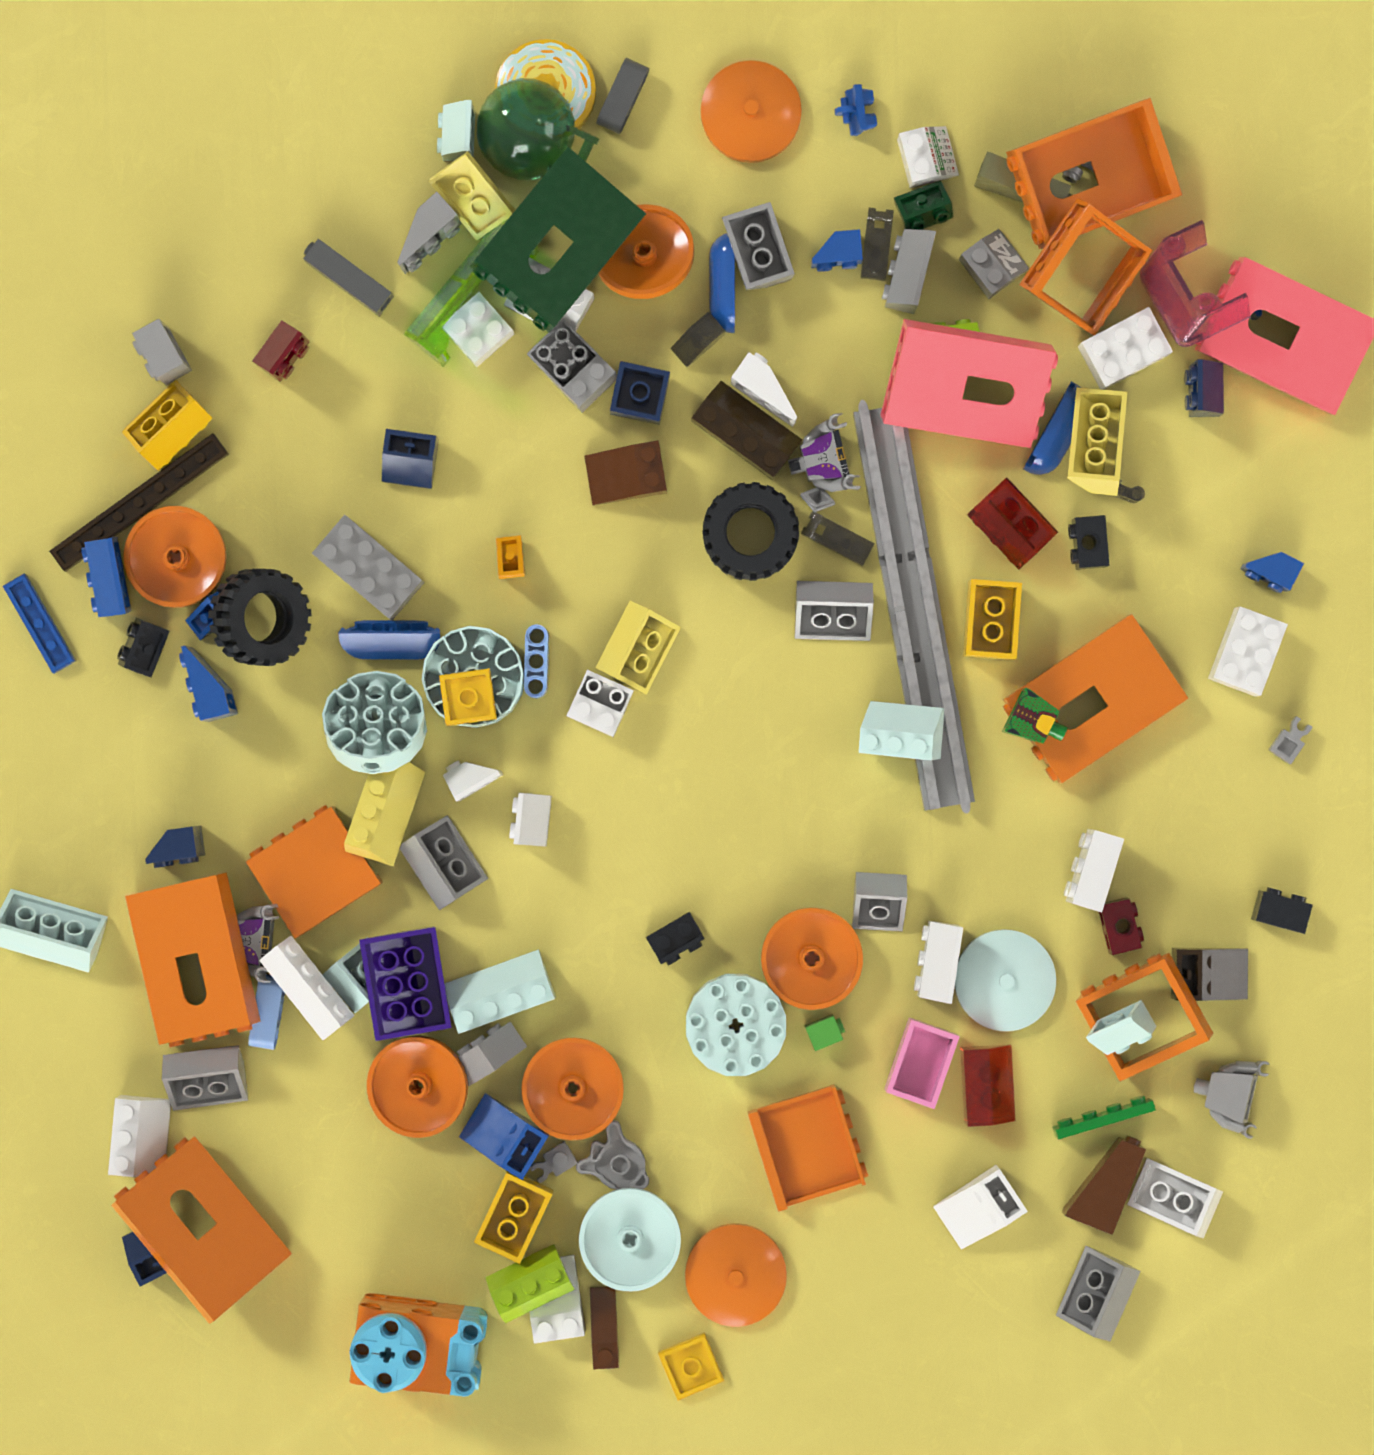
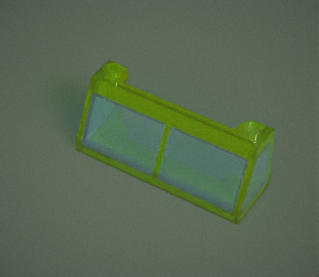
M504 220L483 237L403 334L442 367L451 359L446 351L449 345V338L442 327L483 281L473 273L474 269L470 265L507 220ZM538 246L530 254L529 257L531 259L538 254Z

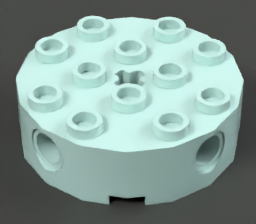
M467 626L450 631L433 644L424 659L421 680L427 700L438 715L445 718L439 675L490 668L497 719L459 724V726L480 728L498 723L513 711L523 694L524 669L521 657L508 639L489 628Z
M372 671L359 673L348 678L347 683L341 685L337 690L334 689L327 697L322 712L324 732L329 749L337 761L353 771L368 774L394 771L413 759L422 748L427 733L421 696L417 690H414L411 685L406 683L405 679L397 674Z
M724 974L707 981L693 996L686 1012V1037L693 1054L708 1069L725 1076H747L764 1069L779 1054L786 1038V1014L779 997L764 981L748 974ZM734 1018H737L738 1022H743V1025L739 1026L738 1031H734L733 1027H729Z

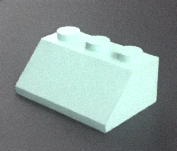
M870 701L860 727L859 753L931 761L941 759L944 708Z

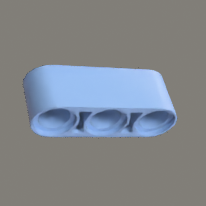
M535 624L530 626L525 634L524 690L527 695L537 699L543 697L548 690L549 633L542 625ZM542 630L544 633L543 641L533 643L530 638L532 631ZM538 654L543 657L544 662L540 668L535 669L531 667L530 659ZM533 680H540L543 684V689L538 694H533L529 690V684Z
M266 974V979L271 982H258L255 997L261 1022L252 1024L253 1029L250 1030L248 1045L274 1050L278 1039L285 992L271 975Z

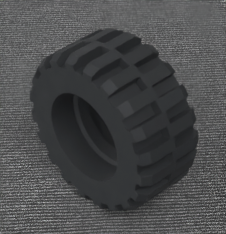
M752 482L751 484L739 483L737 486L725 489L719 496L717 495L710 507H708L702 531L705 550L715 566L719 567L726 575L729 574L735 577V579L757 581V579L771 577V575L776 572L778 573L784 568L795 552L800 532L798 516L796 517L795 509L787 501L786 496L774 490V487L760 485L758 482ZM742 509H759L765 512L773 522L775 529L773 542L767 550L760 554H741L729 543L727 537L728 523L732 516Z
M244 569L239 571L238 574H232L227 577V583H221L217 588L218 596L212 597L210 603L214 607L213 611L209 610L208 617L213 619V624L209 625L211 633H216L217 637L214 638L217 646L224 647L222 652L228 657H233L236 662L256 666H274L276 663L288 661L289 656H295L300 651L298 645H304L307 637L304 636L306 631L311 629L308 617L312 616L311 609H307L306 603H309L307 594H301L302 586L298 582H292L293 577L290 575L281 574L279 570ZM258 593L265 594L272 601L276 611L275 626L271 634L263 641H256L251 637L244 621L247 604Z

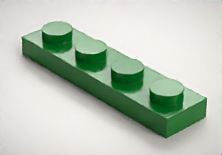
M1145 1096L1130 1099L1131 1103L1121 1106V1103H1115L1107 1106V1111L1097 1113L1096 1110L1081 1114L1082 1118L1072 1120L1070 1117L1057 1121L1058 1125L1052 1128L1055 1137L1058 1140L1156 1111L1154 1102L1150 1098L1146 1099Z

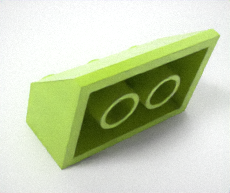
M554 1244L522 1259L520 1264L514 1263L485 1277L494 1304L505 1323L575 1290Z

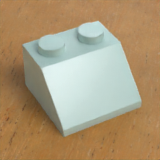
M472 100L443 105V113H438V128H442V138L437 139V153H441L443 161H455L467 151L474 158L475 109Z
M359 943L323 974L324 978L354 1013L358 1012L369 1002Z
M1140 1000L1097 1020L1086 1038L1106 1055L1113 1052L1120 1054L1128 1050L1130 1045L1135 1042L1142 1044L1150 1040L1157 1026L1144 1003Z

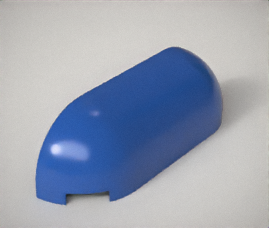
M725 233L714 241L709 252V311L712 320L719 328L728 333H735V256L728 235Z
M1070 382L1023 470L1032 474L1042 475L1053 471L1061 463L1071 445L1076 387L1081 388L1078 384Z
M417 620L354 622L355 626L348 629L342 627L338 633L342 648L349 655L358 659H424L433 644L440 639L439 628L434 629L428 626V622Z

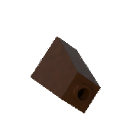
M1128 1135L1126 1139L1118 1137L1064 1206L1062 1213L1068 1218L1113 1235L1146 1151L1143 1146H1140L1141 1141Z

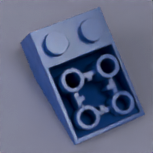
M181 646L182 653H179L182 667L187 668L189 677L185 680L189 693L193 692L195 702L192 703L195 717H199L200 721L210 722L237 715L238 712L231 688L194 648Z
M485 1093L459 1137L498 1166L523 1180L549 1134L542 1131L531 1120Z

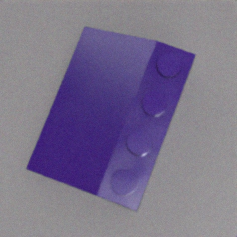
M435 926L359 940L375 1041L451 1028Z

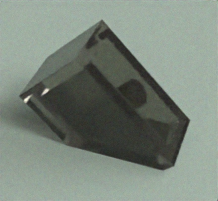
M708 311L670 349L687 368L725 336V330Z

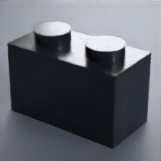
M1267 887L1266 892L1258 891L1251 920L1302 934L1306 933L1313 907L1312 904L1306 903V897L1292 894L1290 899L1281 896L1282 891Z

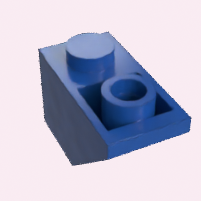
M860 229L835 231L812 258L811 268H817L819 272L830 271L834 266H842V269L857 268V264H861L863 261Z
M1279 552L1245 563L1240 569L1246 572L1245 576L1256 582L1262 580L1268 583L1267 587L1281 593L1282 591L1287 592L1291 590L1304 563L1283 552Z

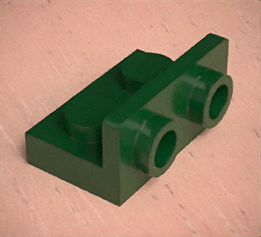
M941 180L894 197V203L903 221L904 229L923 230L953 218L952 202Z

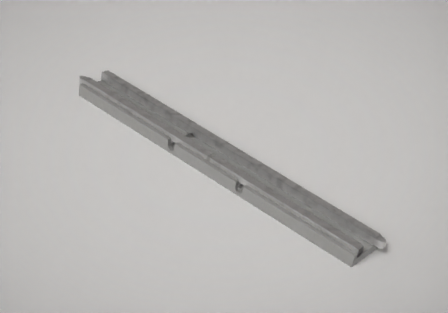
M861 400L858 411L853 412L904 702L909 705L944 708L941 759L932 761L915 759L924 810H932L960 804L962 811L969 813L970 803L975 802L932 559L929 555V543L908 428L884 424L880 415L882 408L869 410L867 403Z

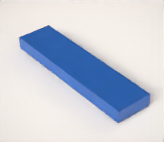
M24 573L3 585L4 590L51 672L55 674L76 662L27 574Z

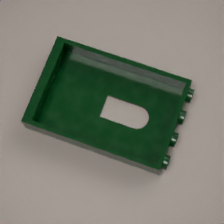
M567 147L470 267L474 269L473 273L479 279L487 280L493 285V290L499 296H506L512 301L513 307L521 314L526 313L531 317L533 324L542 331L546 330L549 333L646 213L572 149ZM555 226L570 238L573 243L548 273L538 274L530 268L529 256L549 230Z

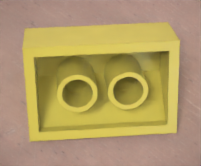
M629 601L596 669L647 695L681 627L650 609Z

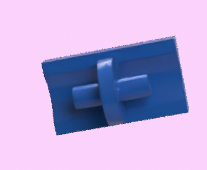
M862 84L853 85V88L845 91V97L840 99L841 107L835 108L834 111L836 116H843V124H849L850 136H858L864 131L875 128L877 126V118L875 113L865 114L864 106L873 104V90L862 89Z

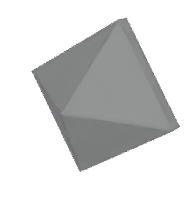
M814 488L800 494L814 512L835 505V501L830 495L820 488Z

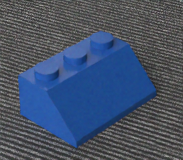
M118 536L84 542L85 547L81 548L83 561L84 563L88 562L90 572L86 573L88 587H93L94 597L91 598L93 612L98 613V618L131 612Z

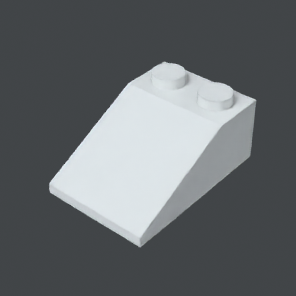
M748 353L732 375L731 385L793 427L796 423L797 415L773 371L767 365L768 360L758 353L754 355Z
M1147 1158L1127 1205L1204 1239L1223 1191Z
M574 1255L562 1256L560 1258L575 1290L529 1312L534 1344L585 1336L586 1329Z

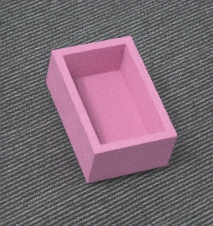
M909 1017L884 1090L895 1096L935 1109L960 1036Z

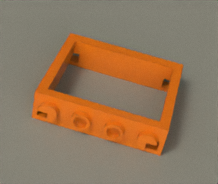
M1077 198L1019 285L1094 336L1100 327L1104 325L1110 312L1118 305L1119 299L1133 283L1134 277L1140 268L1145 265V261L1153 250L1096 208ZM1090 218H1092L1131 247L1084 317L1080 318L1043 292L1042 289Z
M1160 953L1153 955L1147 959L1148 963L1140 967L1136 963L1124 970L1125 974L1119 977L1113 974L1102 980L1103 984L1096 988L1094 985H1090L1080 991L1081 995L1076 1000L1089 1027L1092 1029L1100 1018L1091 1002L1162 969L1195 1031L1127 1063H1124L1121 1056L1116 1054V1052L1109 1055L1105 1054L1119 1081L1125 1080L1209 1041L1214 1034L1170 953L1163 956Z

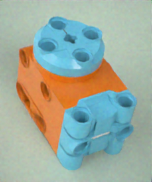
M365 1294L358 1306L355 1336L349 1350L351 1360L349 1382L355 1385H367L381 1393L403 1389L412 1392L422 1391L462 1397L469 1396L474 1390H479L482 1367L477 1360L479 1342L485 1339L488 1316L480 1307L384 1294Z

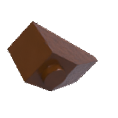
M608 1286L590 1287L593 1370L619 1368L616 1290Z

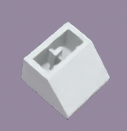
M587 670L567 713V717L614 737L634 690Z
M519 793L518 797L513 798L512 813H517L516 823H511L510 838L514 839L513 844L547 846L552 796Z

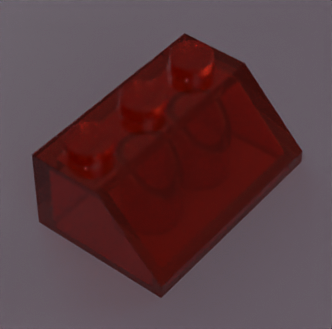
M1007 477L967 514L973 523L983 531L1018 570L1058 533L1051 523Z
M1011 1045L960 1047L964 1123L967 1127L992 1126L1016 1121Z

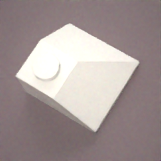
M458 760L446 767L448 772L443 775L455 800L461 801L503 776V773L500 770L468 762L460 764Z

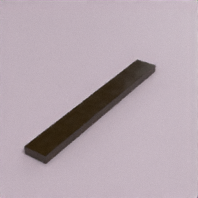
M212 433L49 552L62 570L67 572L83 560L81 548L85 547L84 542L117 536L228 456L229 453L216 435Z

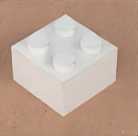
M480 292L441 325L443 330L476 367L514 335L512 328Z

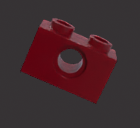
M1130 898L1105 902L1102 913L1099 912L1108 953L1116 955L1141 949L1144 935L1141 927L1136 925L1135 917H1138V911L1135 902H1131ZM1120 919H1125L1128 927L1126 931L1119 933L1116 929V923Z

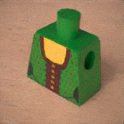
M1025 687L1022 689L1002 732L1043 744L1048 735L1062 741L1068 727L1055 721L1060 712L1058 709Z

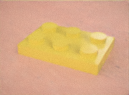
M469 151L436 173L428 181L435 191L457 213L461 223L476 241L510 218L515 211Z

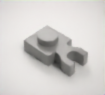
M1297 716L1291 721L1290 731L1282 729L1268 749L1287 764H1292L1305 745L1300 740L1301 737L1307 735L1313 728L1310 725H1306L1304 730H1298L1297 724L1301 719Z
M563 1141L543 1154L546 1161L536 1162L530 1166L531 1171H534L536 1168L543 1169L544 1174L537 1178L540 1184L547 1179L552 1171L557 1177L578 1164V1161L567 1143Z

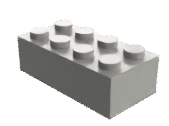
M346 515L339 520L312 552L314 556L390 620H393L425 583Z

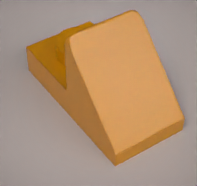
M521 535L496 538L499 579L524 577L526 572Z

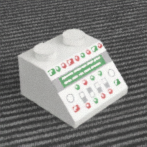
M946 126L922 127L899 133L897 142L910 188L959 176Z

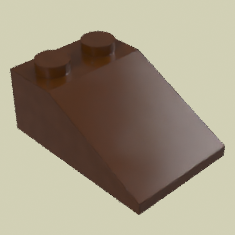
M659 440L633 444L584 456L593 506L667 494Z

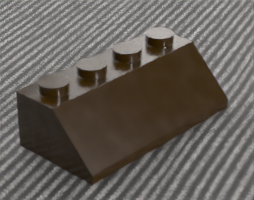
M720 381L691 418V422L772 481L803 440L723 381Z

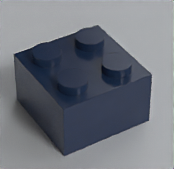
M620 361L610 415L660 425L670 380V371Z

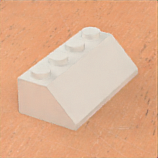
M292 936L282 941L259 960L322 1040L326 1039L355 1016Z

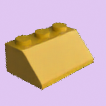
M175 380L122 433L135 449L159 471L171 461L172 457L179 450L186 447L190 440L199 431L203 430L213 418Z

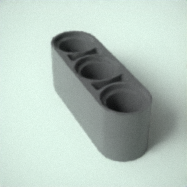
M627 57L625 58L600 111L596 124L617 134L622 132L650 68Z

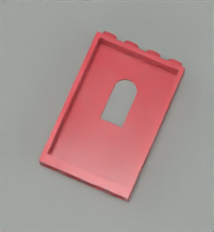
M1239 257L1238 260L1235 259L1228 272L1231 276L1227 284L1223 283L1218 291L1217 297H1219L1216 306H1212L1206 316L1208 323L1204 331L1200 330L1195 338L1194 343L1197 344L1195 350L1328 414L1335 415L1374 338V318L1246 257ZM1257 310H1266L1299 326L1300 328L1289 350L1254 334L1248 326L1250 315Z
M903 319L880 414L884 424L1031 448L1033 440H1036L1038 437L1039 426L1037 423L1039 416L1042 417L1045 411V402L1043 401L1045 394L1049 393L1051 389L1052 379L1050 375L1052 369H1055L1057 366L1058 354H1056L1052 344ZM968 375L1008 382L1014 388L1013 398L1004 405L962 399Z

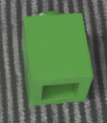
M833 1014L805 1025L815 1051L843 1040L841 1034L845 1032L840 1018L835 1019Z

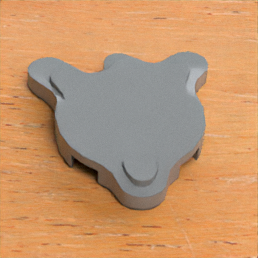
M613 1120L606 1127L607 1142L593 1141L590 1156L579 1160L576 1170L580 1174L596 1176L611 1189H644L649 1184L644 1154L634 1142L628 1140L623 1135L620 1123L617 1120Z

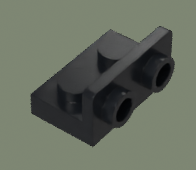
M136 618L127 629L126 635L128 639L125 646L122 645L117 655L118 665L152 678L170 631Z
M688 912L648 935L646 939L660 964L666 962L669 966L681 959L679 954L688 949L691 953L703 946L701 941L705 937L691 913Z

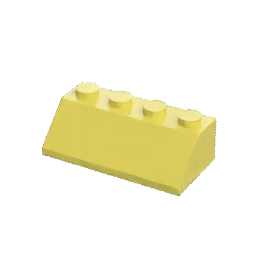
M1076 387L1067 479L1090 493L1115 496L1118 494L1127 392Z
M408 762L394 771L368 774L344 842L345 851L394 866L426 772Z

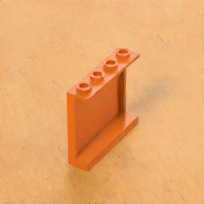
M325 805L313 813L315 815L313 819L308 822L305 819L299 821L292 826L294 831L286 836L284 833L277 835L270 840L272 842L271 846L266 849L262 846L249 854L251 858L246 861L272 904H278L276 910L294 938L300 937L383 883L365 857L345 851L344 842L348 830L336 813L335 806L328 808Z
M834 1084L747 1111L778 1212L788 1209L787 1206L858 1184L866 1185L864 1178L868 1177L865 1163H859L857 1153L861 1152L857 1138L852 1139L849 1129L853 1128L849 1113L844 1115L841 1106L846 1104L842 1090H836Z

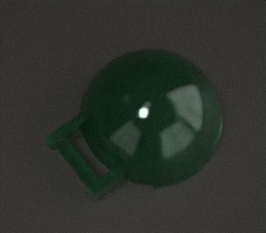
M519 78L501 84L488 95L481 106L477 119V140L482 154L496 170L505 176L517 180H537L542 178L567 147L572 148L575 135L585 139L578 154L584 161H587L593 145H597L599 141L598 137L575 126V119L570 104L560 91L550 84L537 79Z

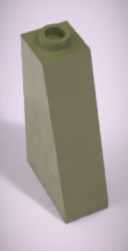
M987 151L974 186L1023 202L1016 192V180L1013 172L1007 166V159ZM1054 178L1051 179L1050 190L1055 197L1064 199L1073 195L1069 193L1071 185Z

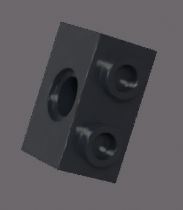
M1105 515L1076 517L1072 519V524H1068L1069 539H1073L1074 549L1070 550L1071 564H1075L1076 570L1106 568L1110 566ZM1084 536H1089L1093 539L1094 547L1091 550L1083 547L1082 539Z

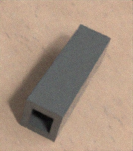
M317 239L315 243L311 242L305 249L304 255L306 256L303 259L309 266L380 317L394 298L392 292L320 239Z

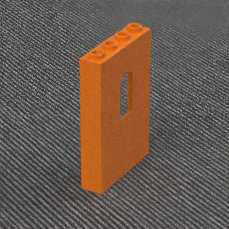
M1151 98L1135 102L1006 152L1008 156L1007 166L1014 174L1016 180L1015 189L1023 200V212L1025 218L1030 221L1033 230L1031 232L1032 239L1039 249L1045 247L1077 198L1090 204L1115 222L1182 195ZM1086 162H1091L1098 183L1097 186L1064 199L1057 198L1052 194L1050 181L1054 175ZM1090 218L1080 235L1102 227V225Z
M1132 614L1126 616L1003 699L1005 702L1003 709L1009 716L1022 689L1026 687L1059 710L1062 706L1092 686H1095L1108 707L1075 729H1067L1062 741L1049 735L1043 744L1031 741L1034 745L1031 748L1032 752L1039 761L1041 759L1044 760L1048 766L1045 771L1053 782L1055 780L1058 783L1065 782L1189 699Z
M227 872L125 896L159 1045L169 1043V1047H175L185 1044L184 1039L191 1038L192 1043L206 1040V1035L214 1033L215 1038L229 1035V1030L237 1028L238 1033L252 1030V1024L261 1022ZM198 953L206 987V998L200 1005H193L186 1000L176 957Z
M194 1136L189 1141L185 1137L174 1146L176 1152L170 1157L164 1154L154 1163L156 1168L152 1172L148 1173L145 1170L136 1177L134 1181L137 1184L130 1190L126 1186L114 1196L116 1201L111 1206L210 1324L292 1253ZM178 1190H187L192 1193L217 1223L198 1240L170 1206L171 1196Z

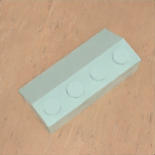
M10 889L0 908V947L89 972L98 954L108 916Z
M539 949L445 983L449 1009L458 1034L556 998Z

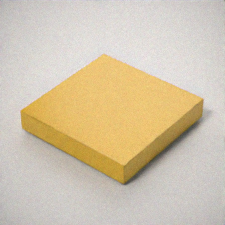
M490 668L439 675L446 726L497 719Z
M705 1332L658 1352L677 1400L724 1381Z

